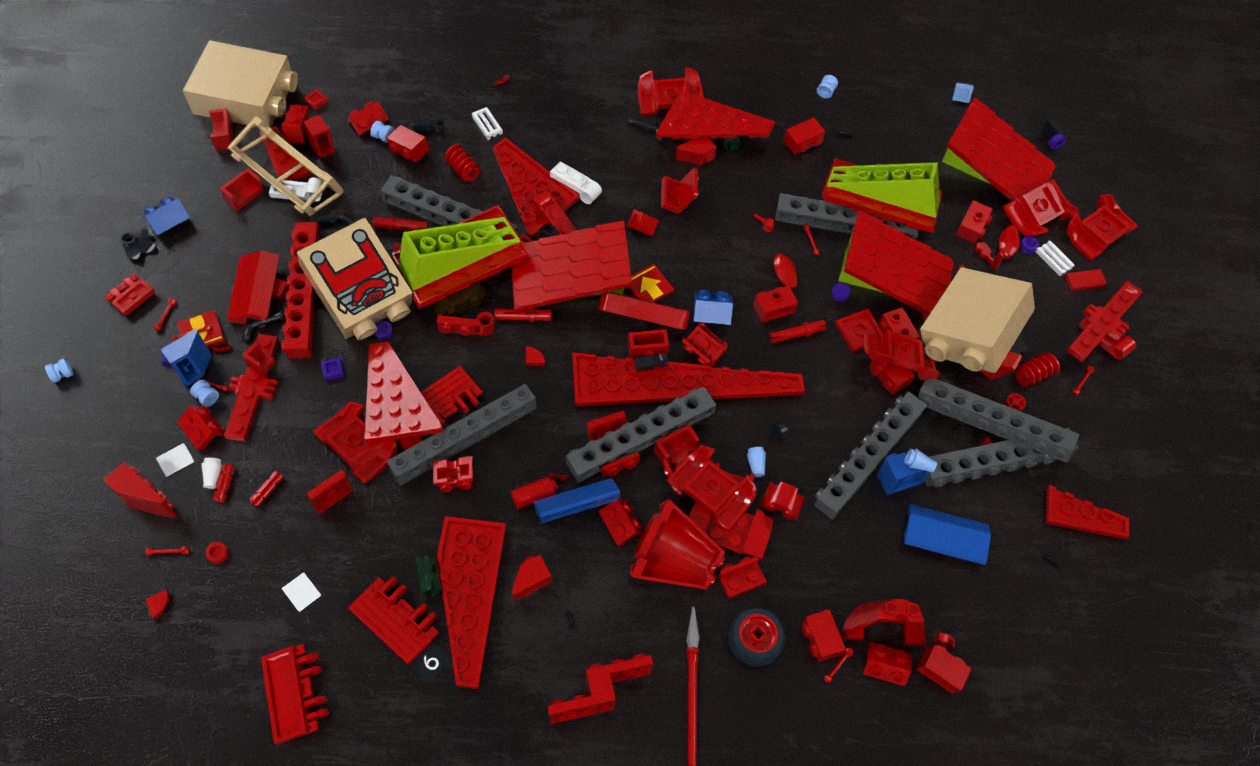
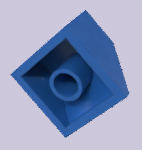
M893 453L885 458L877 476L886 494L889 495L922 484L930 472L909 468L904 463L906 453L898 455Z

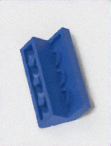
M610 478L534 501V508L542 524L620 499V491L613 479Z
M912 504L909 505L908 523L904 531V544L986 565L991 538L989 524Z

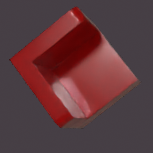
M634 209L627 226L652 236L659 220Z
M256 342L242 355L247 366L261 376L276 363L272 357L261 350Z

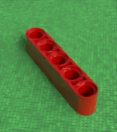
M609 291L601 294L598 308L603 311L683 330L687 329L690 311Z

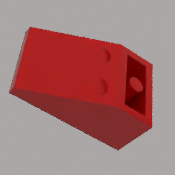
M123 462L103 479L130 508L170 518L177 516L172 510L175 506L147 478H144L133 465L129 468Z

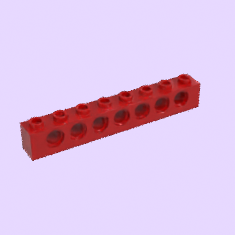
M317 222L295 223L294 230L291 231L293 245H290L292 260H289V271L291 273L287 277L289 291L286 292L288 307L284 309L286 323L283 324V333L285 340L281 342L282 351H285L288 358H311L316 291L299 265L297 252L320 241L321 232Z

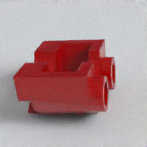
M472 456L461 457L457 461H433V484L440 487V491L450 492L452 489H470L472 487Z
M770 482L760 505L768 511L780 510L785 518L797 520L805 502V496H800L797 493L798 489L790 484L780 482L779 485H774L773 482Z

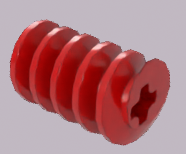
M454 144L447 150L445 161L465 182H471L478 177L481 172L478 163L470 157L460 144Z
M1046 352L1017 365L1015 375L1022 386L1028 387L1029 384H1035V382L1046 379L1054 373H1059L1060 364L1054 355Z

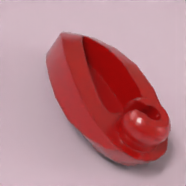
M1014 225L1007 227L999 238L998 248L1004 254L1003 259L1005 260L1010 259L1020 246L1018 230Z
M778 253L773 261L775 274L782 285H789L791 290H793L797 286L795 265L787 255Z

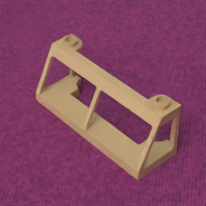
M257 116L227 147L233 152L231 156L238 162L241 160L289 198L296 204L294 208L301 214L306 212L309 216L313 215L345 191L332 176L319 169L271 128L266 126ZM256 125L264 135L239 149L236 145ZM269 138L299 162V165L275 179L244 152ZM302 167H305L324 182L306 203L280 183ZM327 186L336 192V194L314 209L310 206Z

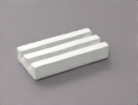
M487 107L472 113L473 119L487 140L491 139V136L496 137L498 133L499 135L503 134L502 128ZM483 113H485V114L487 115V117L489 118V120L491 121V123H492L493 126L495 127V130H493V128L491 127V125L489 124L488 120L485 118V116L483 115Z
M1048 241L1047 244L1042 245V247L1036 250V253L1059 276H1062L1075 266L1051 241Z

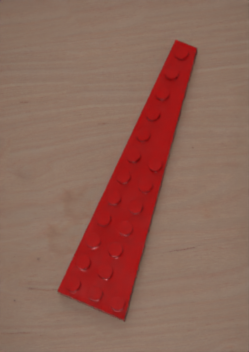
M572 352L575 407L672 402L675 398H682L688 395L691 390L705 387L712 399L804 395L805 392L802 374L763 370L754 372L742 368L741 370L729 369L730 367L711 368L710 365L668 361V366H657L655 369L636 372L634 358L617 359L615 356H607L606 358L596 357L594 354Z

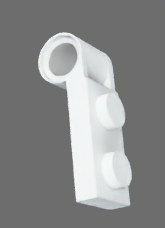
M561 161L550 171V177L577 191L580 199L586 204H591L602 193V188L597 182Z
M310 178L308 183L282 180L280 183L302 201H308L324 182L318 178ZM271 185L270 197L289 199ZM322 193L316 198L314 202L320 201Z

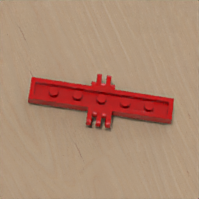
M1127 281L1104 308L1089 304L1083 311V314L1088 317L1087 320L1090 324L1068 348L1067 352L1083 362L1106 334L1115 340H1120L1130 328L1120 318L1143 291Z
M259 334L256 343L259 344L264 353L273 358L279 342L278 337ZM247 367L245 375H240L239 378L231 377L230 382L233 384H229L228 389L234 391L238 396L224 434L226 439L246 442L260 398L273 399V394L271 393L275 392L276 388L273 386H277L278 381L267 378L269 370L261 376Z

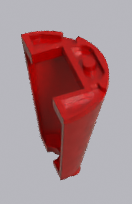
M665 500L659 507L662 510L659 514L654 513L638 543L634 558L637 560L636 564H631L630 575L639 579L708 589L715 581L716 575L713 574L717 566L721 567L724 562L725 551L672 501Z
M904 599L876 600L858 606L846 619L841 634L842 639L862 641L864 639V628L876 622L901 623L904 626V644L926 646L924 619L920 607Z

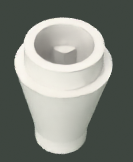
M205 458L204 463L201 464L203 487L214 489L216 488L223 465L218 458Z

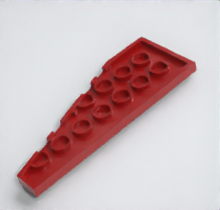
M445 516L437 556L455 681L457 687L479 689L506 523Z

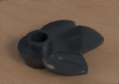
M139 229L135 233L130 231L123 233L120 243L125 248V254L133 260H139L141 254H149L155 251L156 245L149 239L153 231Z

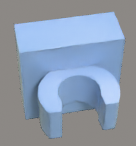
M956 83L952 99L969 103L974 88L973 85Z

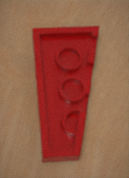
M276 126L270 127L277 135H279L283 140L286 141L285 136ZM269 138L263 140L278 178L299 165V162ZM302 167L284 180L298 181L314 174L305 167Z
M1052 485L1047 487L1046 524L1125 540L1129 537V518L1106 508L1096 507L1090 501L1077 499L1073 494L1063 493L1056 490V487Z

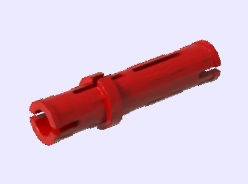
M374 216L372 221L374 223L372 225L373 228L389 229V231L428 229V221L394 219L391 216L390 218Z
M495 308V320L551 321L552 316L551 309L540 310L531 308L514 312V309Z
M822 319L770 332V337H775L770 340L772 344L801 336L809 337L813 333L826 331V326H822L826 325V323Z

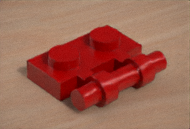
M134 273L130 277L124 278L119 286L110 289V293L104 298L109 303L111 302L123 315L127 316L156 292Z

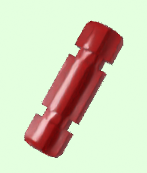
M224 464L222 466L221 472L223 473L219 476L216 485L217 491L213 495L215 502H225L227 496L225 493L228 492L232 479L230 476L233 475L235 469L231 464Z
M277 471L273 472L270 479H267L257 490V494L251 497L250 502L254 506L259 507L264 502L263 499L267 498L276 488V484L282 481V474Z

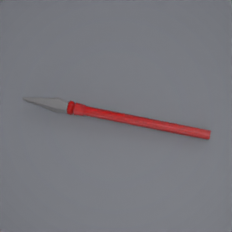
M692 607L686 639L689 664L688 766H696L697 664L700 637L694 607Z

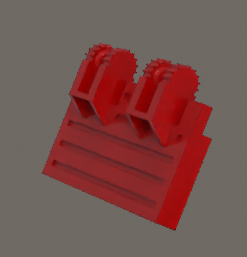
M459 366L423 390L421 394L443 429L448 426L444 420L458 412V408L455 405H458L467 414L470 411L463 400L467 398L473 406L477 407L479 402L476 398L481 396L483 392L462 367Z
M394 576L385 583L379 577L348 609L409 666L439 634L433 626L426 633L424 632L434 622L437 614L434 612L430 613L418 625L416 621L426 612L428 606L422 604L414 610L404 599H401L395 605L396 601L407 591V587L402 585L391 596L387 597L386 594L396 585L398 579Z
M305 644L295 647L291 646L261 657L274 744L279 745L318 731V719L329 715L328 709L310 712V708L325 703L327 701L326 696L321 695L305 701L306 698L314 696L311 677L322 672L320 666L303 670L304 665L319 660L318 653H311L298 658V656L306 654Z

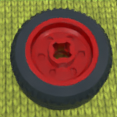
M751 607L741 611L732 621L728 632V643L734 656L742 663L754 667L765 666L776 660L783 650L786 640L785 628L780 618L772 611L762 607Z

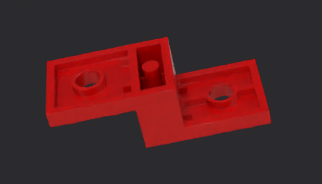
M638 654L633 656V659L627 661L616 659L609 665L603 666L602 663L591 665L590 669H586L589 697L583 694L575 696L572 701L565 702L564 699L553 701L552 705L548 706L550 724L615 710L616 698L612 683L651 675L653 667L651 655Z

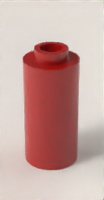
M549 477L510 490L518 510L534 504V501L554 496L555 491L558 489L555 480H550Z

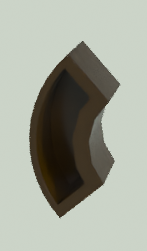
M478 281L465 289L447 295L445 299L432 303V306L438 315L456 317L472 307L480 305L482 299L486 296V292Z

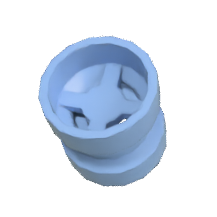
M825 75L817 88L819 96L830 98L838 86L837 78L832 75Z
M375 121L370 133L372 137L381 138L383 142L388 143L387 137L395 129L390 125L385 126L381 121Z
M66 358L58 360V363L45 365L46 372L53 383L60 381L63 377L68 378L74 375Z
M206 380L197 381L190 390L191 395L197 399L199 398V402L205 407L214 404L219 397V393L214 388H210V384Z

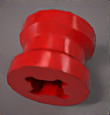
M1012 393L1007 397L1003 405L1022 411L1026 406V400L1022 395Z

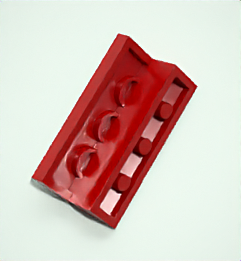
M258 251L240 256L226 321L246 325L247 318L267 321L279 254Z

